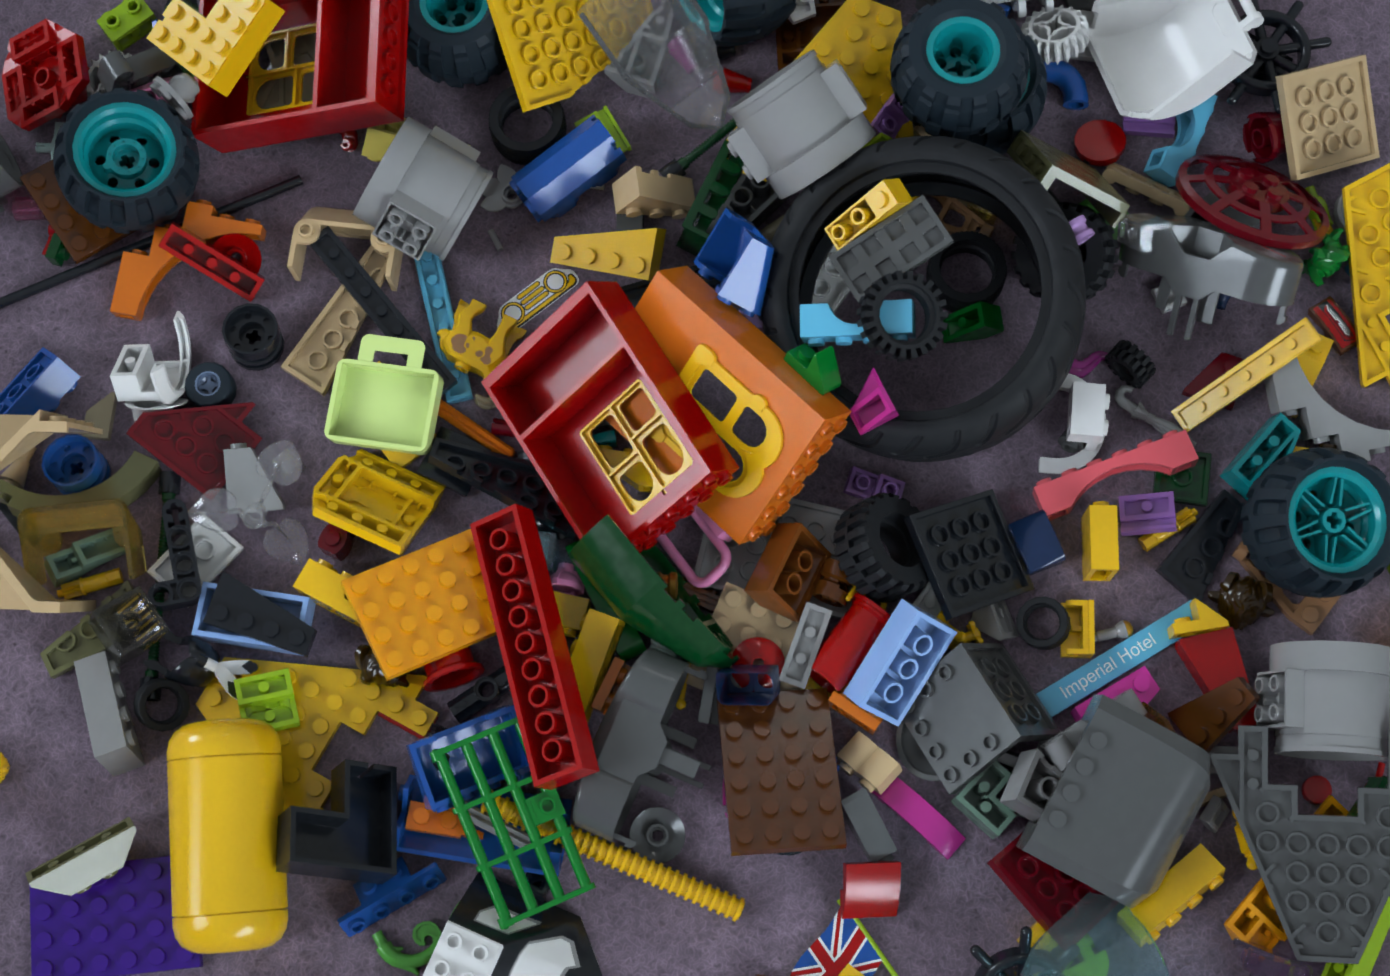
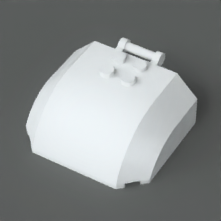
M1096 0L1092 7V12L1095 14L1090 27L1088 47L1121 116L1146 120L1170 118L1202 104L1254 64L1257 50L1248 31L1263 24L1264 18L1261 12L1256 11L1251 0H1239L1247 15L1243 20L1239 17L1231 0Z

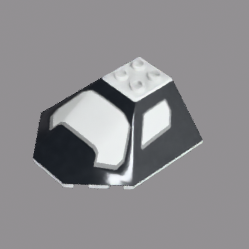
M481 872L477 873L448 919L423 973V976H602L580 916L553 906L514 923V925L509 926L506 930H501L497 922L499 916ZM497 880L511 917L528 911L519 889ZM536 899L538 906L546 903V901L542 902Z

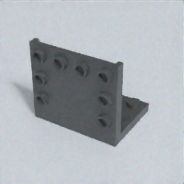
M960 643L939 661L903 719L949 795L956 794L1018 742L1049 740L1061 732L1003 643Z

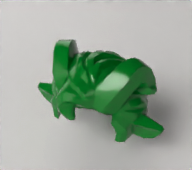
M1337 228L1330 234H1326L1323 239L1325 245L1322 248L1314 247L1309 249V253L1313 256L1303 261L1304 268L1302 274L1306 273L1310 277L1311 283H1314L1317 287L1324 284L1323 277L1327 278L1339 271L1342 263L1347 261L1350 256L1348 245L1342 246L1339 240L1343 232L1342 228Z

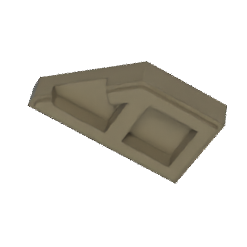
M111 392L86 411L85 422L94 423L95 428L103 429V434H82V436L94 440H111L117 406L115 392Z

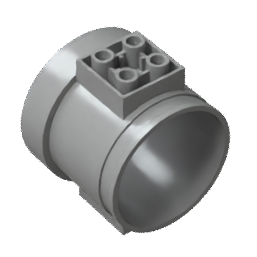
M814 49L775 73L727 109L728 114L733 117L737 128L730 132L727 138L729 140L727 144L728 149L735 158L740 156L744 162L742 169L750 180L755 179L759 183L766 178L779 199L793 195L837 167L867 144L875 136L876 132L863 114V111L867 109V103L839 61L836 59L825 66L817 57Z
M408 116L375 170L352 215L373 226L375 229L372 235L417 261L420 260L424 251L431 252L439 257L438 259L444 261L494 172L486 170L476 162L481 153L480 151L436 125L432 130Z
M1323 640L1290 641L1270 645L1269 671L1257 673L1254 684L1255 692L1261 697L1256 703L1254 719L1256 726H1268V730L1274 731V737H1276L1274 754L1292 758L1333 761L1387 760V730H1390L1389 646L1363 642Z

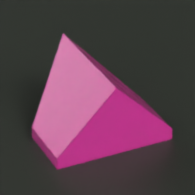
M873 367L856 402L850 409L852 412L849 414L860 435L899 416Z

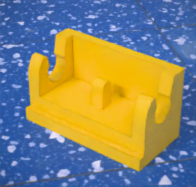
M1066 600V603L1060 604L1066 609L1070 617L1071 629L1067 639L1060 645V658L1091 659L1095 654L1094 600Z

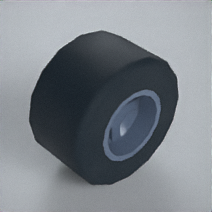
M204 362L196 365L185 379L187 397L196 407L232 404L236 397L237 386L234 378L224 366L218 363Z

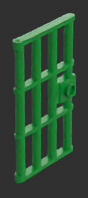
M517 717L444 748L433 749L429 753L433 763L436 762L455 808L452 811L454 815H458L478 865L476 870L481 872L499 916L497 922L501 930H506L509 926L514 925V923L596 888L594 882L591 883L572 838L571 832L573 830L571 826L568 827L563 814H566L556 788L553 790L540 788L542 793L525 799L521 786L533 782L532 776L518 781L498 731L514 725L525 751ZM488 736L508 785L495 792H492L472 745V742ZM460 747L481 795V798L466 804L445 753ZM509 791L531 841L530 844L516 850L494 799ZM484 803L504 851V855L488 861L468 812V809ZM553 819L558 832L541 838L537 826ZM559 837L580 885V888L564 894L544 845ZM534 849L554 897L553 900L539 906L518 858V855ZM506 860L528 910L514 917L510 915L491 868Z

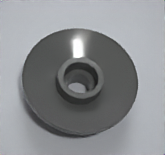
M652 807L642 811L634 819L630 828V839L637 842L636 846L632 848L634 852L639 853L640 857L645 855L647 860L655 859L657 864L660 862L666 863L674 859L680 853L685 843V828L681 819L673 811L663 807ZM655 831L663 833L661 841L653 839L652 836Z

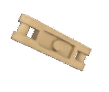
M1117 163L1109 164L1102 174L1109 184L1117 182L1126 186L1125 189L1132 194L1139 195L1141 193L1149 197V201L1159 206L1165 204L1173 208L1177 216H1185L1191 208L1178 191Z

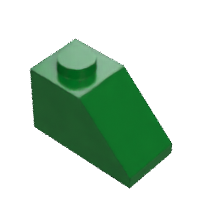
M979 301L951 313L943 321L948 323L947 329L942 331V334L944 335L943 342L947 344L986 339L1003 332L1004 326L1000 306Z

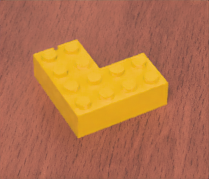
M172 0L162 14L165 18L163 21L160 19L157 21L146 39L206 85L228 97L285 10L271 0H218L208 16L205 17L184 1Z

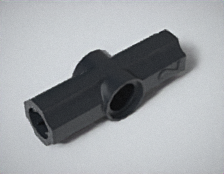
M502 666L487 677L480 678L474 686L447 703L450 711L460 724L488 705L497 703L503 695L510 691L505 666ZM488 684L494 685V693L490 697H483V688Z

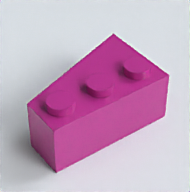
M1143 666L1096 695L1103 694L1113 699L1132 688L1143 706L1146 707L1160 688L1146 666ZM1093 697L1070 711L1075 722L1082 719Z

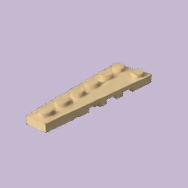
M371 245L359 263L381 289L386 279L385 273L389 254L377 252ZM343 285L339 287L280 366L285 372L322 396H325L334 380L338 362L346 357L367 316Z

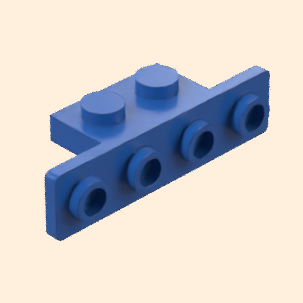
M401 856L397 859V875L385 883L357 882L353 884L361 906L340 917L337 920L338 924L348 937H352L380 919L386 918L397 909L411 903L419 896L435 889L445 882L447 878L436 862L412 875L406 861Z

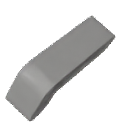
M1132 688L1112 699L1143 716L1147 713V710ZM1080 719L1039 746L1051 766H1056L1060 771L1065 769L1088 723Z

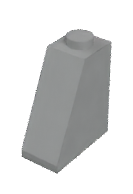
M246 443L230 444V449L223 450L228 514L286 510L283 499L254 448H247Z

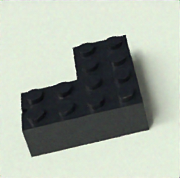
M345 759L331 770V811L291 805L278 816L276 872L383 884L397 875V767L381 764H372L369 767L368 762Z

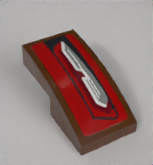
M1331 296L1308 309V316L1324 331V336L1334 340L1332 347L1340 356L1357 346L1355 326Z

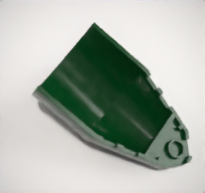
M606 515L587 532L568 554L622 621L696 667L728 668L740 659L738 655L733 657L731 653L733 651V644L710 613L706 616L697 606L701 602L696 594L693 596L688 594L683 587L686 583L685 579L661 550L654 545L648 550L639 552L609 515ZM657 572L662 574L677 572V599H673L664 590L668 585Z

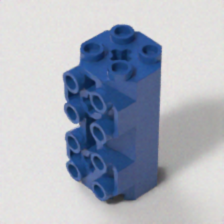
M593 114L511 176L512 180L509 184L539 223L541 220L546 222L550 218H560L577 205L579 196L589 188L601 187L618 174L620 165L627 159L620 147L617 149L616 141Z

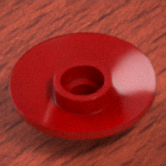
M230 233L219 237L213 243L214 247L231 257L232 253L238 252L241 255V259L237 261L255 272H259L262 264L261 251L250 237L244 234Z
M762 637L744 640L735 648L732 654L733 657L735 655L740 657L734 665H753L756 659L762 660L764 665H779V677L785 663L784 655L777 644ZM732 673L734 680L742 688L749 684L750 678L748 673ZM758 674L759 684L764 688H771V677L767 674Z

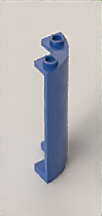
M410 774L405 785H400L398 801H402V811L397 820V851L477 864L467 838L461 837V839L405 829L410 801L424 803L416 776ZM479 790L474 791L475 796L464 800V802L469 803L481 798ZM510 791L502 794L501 797L506 798L508 796L510 801L514 802ZM523 792L525 799L537 795ZM560 798L566 812L563 816L569 826L573 800ZM482 803L479 804V805H477V806H475V807H477V808L480 809ZM474 825L476 830L484 833L483 839L480 841L488 861L504 855L498 837ZM550 841L544 845L558 877L565 849L562 848V844L554 845V841ZM534 849L518 855L524 872L544 875ZM507 860L492 866L497 868L510 869Z

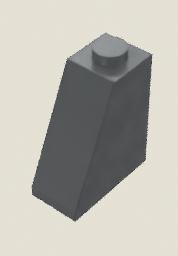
M864 787L841 800L843 817L868 861H892L894 859L892 854L897 851V848L866 788Z

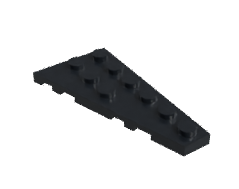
M438 437L435 438L428 463L508 506L516 503L533 510L536 521L574 541L575 531L530 461Z

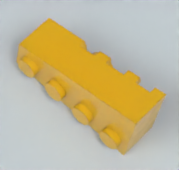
M651 228L556 236L553 241L550 263L652 281L656 272L660 270L666 229Z

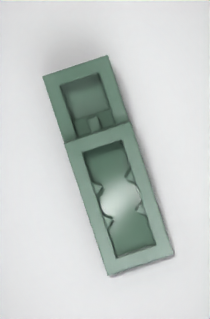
M120 525L75 541L70 548L45 556L44 567L56 588L61 586V584L78 580L82 575L96 567L132 552L134 546L124 526Z

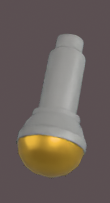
M1121 620L1114 627L1095 632V642H1102L1116 637L1127 639L1133 634V626L1130 622Z

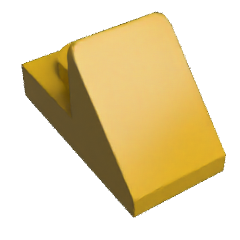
M1194 598L1190 602L1193 620L1191 621L1190 617L1175 619L1174 623L1167 628L1169 640L1225 629L1229 627V622L1207 605Z

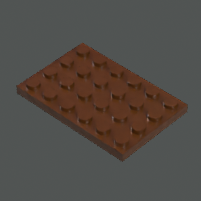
M827 688L780 691L773 702L766 706L723 705L716 696L731 856L846 849L847 842Z

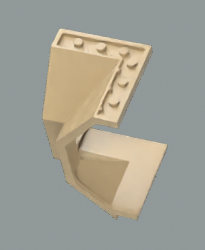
M40 409L34 415L0 414V471L53 433L103 434V429L95 428L92 422L68 418L67 415ZM0 547V609L30 610L37 613L87 612L96 609V600L56 599Z

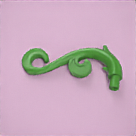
M431 921L417 924L412 934L415 943L419 946H426L425 938L427 936L432 937L433 942L426 950L416 954L402 953L403 947L393 946L391 941L388 942L382 930L373 934L372 938L378 947L376 951L386 963L418 976L420 974L418 967L428 964L442 932L437 924Z

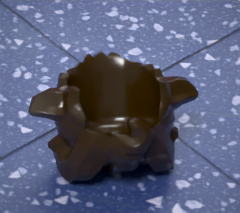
M1229 572L1225 580L1220 583V590L1207 592L1208 598L1218 603V612L1228 620L1229 626H1233L1235 630L1238 628L1243 630V627L1254 624L1260 616L1268 618L1275 613L1274 610L1267 606V603L1273 601L1272 584L1265 581H1256L1250 576L1240 577L1237 572Z
M363 644L358 646L354 657L356 665L361 671L360 679L362 683L370 685V683L384 684L391 687H396L397 685L408 687L410 685L406 679V674L409 672L386 681L371 647Z

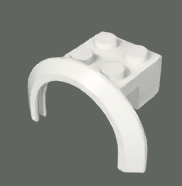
M180 311L176 312L173 319L178 336L180 360L155 361L150 344L124 345L110 374L118 402L157 401L164 404H173L185 392V379L191 371L192 353L185 317Z
M1068 373L1059 389L1069 393L1066 441L1086 443L1083 450L1070 457H1040L1038 462L1039 473L1062 474L1064 471L1072 468L1080 470L1094 459L1108 433L1109 421L1106 420L1105 410L1109 409L1110 394H1106V384L1087 383L1083 379Z

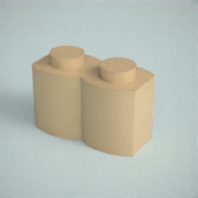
M860 731L837 754L841 762L839 764L840 768L850 777L853 774L861 779L859 784L863 788L865 787L869 793L875 791L881 795L903 771L900 764Z

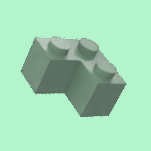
M997 760L965 785L950 801L992 840L999 837L1017 816L995 797L1011 776V773Z

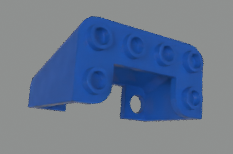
M726 207L695 258L694 263L699 268L698 273L708 280H712L714 277L721 281L720 285H717L715 288L718 294L717 298L727 305H731L732 302L739 305V310L752 318L755 314L761 316L775 248L752 222Z
M514 705L498 709L406 745L426 809L440 813L453 807L439 770L437 771L431 762L429 753L433 749L444 748L516 718ZM514 725L498 731L518 781L530 777L531 772L527 756ZM488 736L472 742L490 789L500 787V781L505 778ZM460 747L448 752L447 754L450 756L449 765L463 799L467 800L474 797V791L478 790L462 748Z

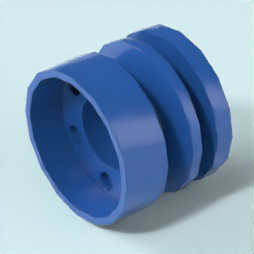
M68 434L55 439L47 447L42 457L44 475L63 495L90 489L111 477L112 471L107 459L88 438L78 434Z

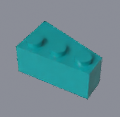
M1283 413L1269 418L1219 476L1247 501L1246 494L1253 482L1260 477L1261 473L1276 460L1293 453L1301 430Z

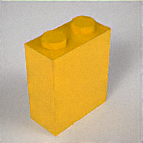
M1107 501L1093 502V505L1088 506L1081 517L1083 581H1111L1119 571L1117 505H1109Z

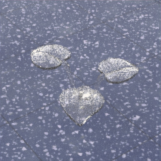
M281 440L267 446L258 456L256 463L257 473L261 477L270 478L258 502L249 504L246 510L243 511L241 508L236 507V498L230 491L223 488H213L202 494L188 511V515L199 525L218 532H226L235 528L239 522V517L242 518L244 525L250 529L272 526L274 528L267 530L263 539V545L267 553L277 560L302 566L309 547L308 534L305 527L293 518H285L279 525L275 521L265 520L268 512L263 503L274 481L282 486L290 485L298 480L302 472V460L294 443L290 440Z

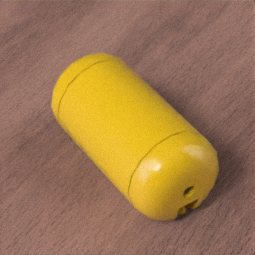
M248 718L205 720L183 725L173 733L167 747L172 917H174L172 918V927L175 939L182 948L191 953L198 954L241 952L270 947L282 938L288 924L287 873L276 872L278 816L284 812L282 756L279 735L272 725L267 722Z

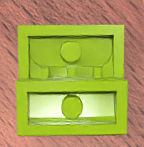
M289 668L233 680L241 718L263 720L272 725L275 731L300 726Z

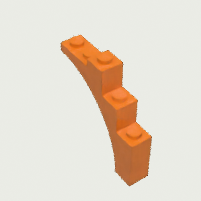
M197 199L196 202L189 201L187 204L182 227L211 245L219 237L230 233L244 234L252 240L265 241L267 231L263 225H260L261 222L257 220L245 219V222L235 220V217L227 214H220L217 217L218 211L212 203L202 199ZM165 224L164 227L155 226L149 256L147 252L133 249L132 253L123 251L110 312L116 317L142 321L145 308L157 285L175 265L182 261L158 246L170 224Z

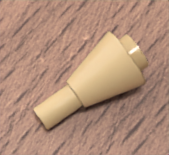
M32 448L15 460L0 475V479L24 489L30 465L29 462L37 448Z

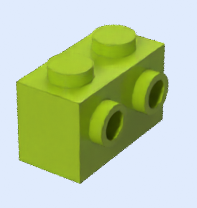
M123 0L120 5L105 12L96 22L114 47L122 52L149 34L153 29L152 21L157 18L144 0Z

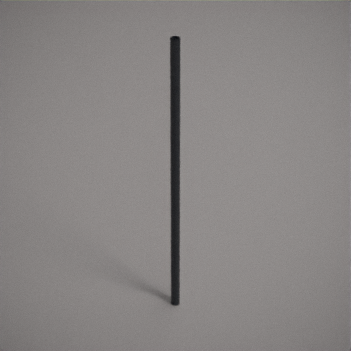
M297 175L216 209L218 211L217 217L220 214L230 215L303 185V181L300 175ZM153 235L0 297V309L122 259L123 251L132 253L133 249L145 250L151 247Z

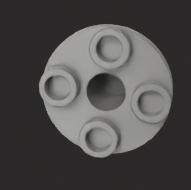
M187 73L176 75L170 79L169 83L159 76L152 80L153 83L149 86L159 98L163 97L172 105L180 117L190 120L194 116L187 103L195 101V96L200 92V87L191 75Z

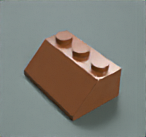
M777 523L744 591L761 607L794 622H799L806 601H810L817 581L822 576L820 573L826 559L831 558L832 554L802 523Z

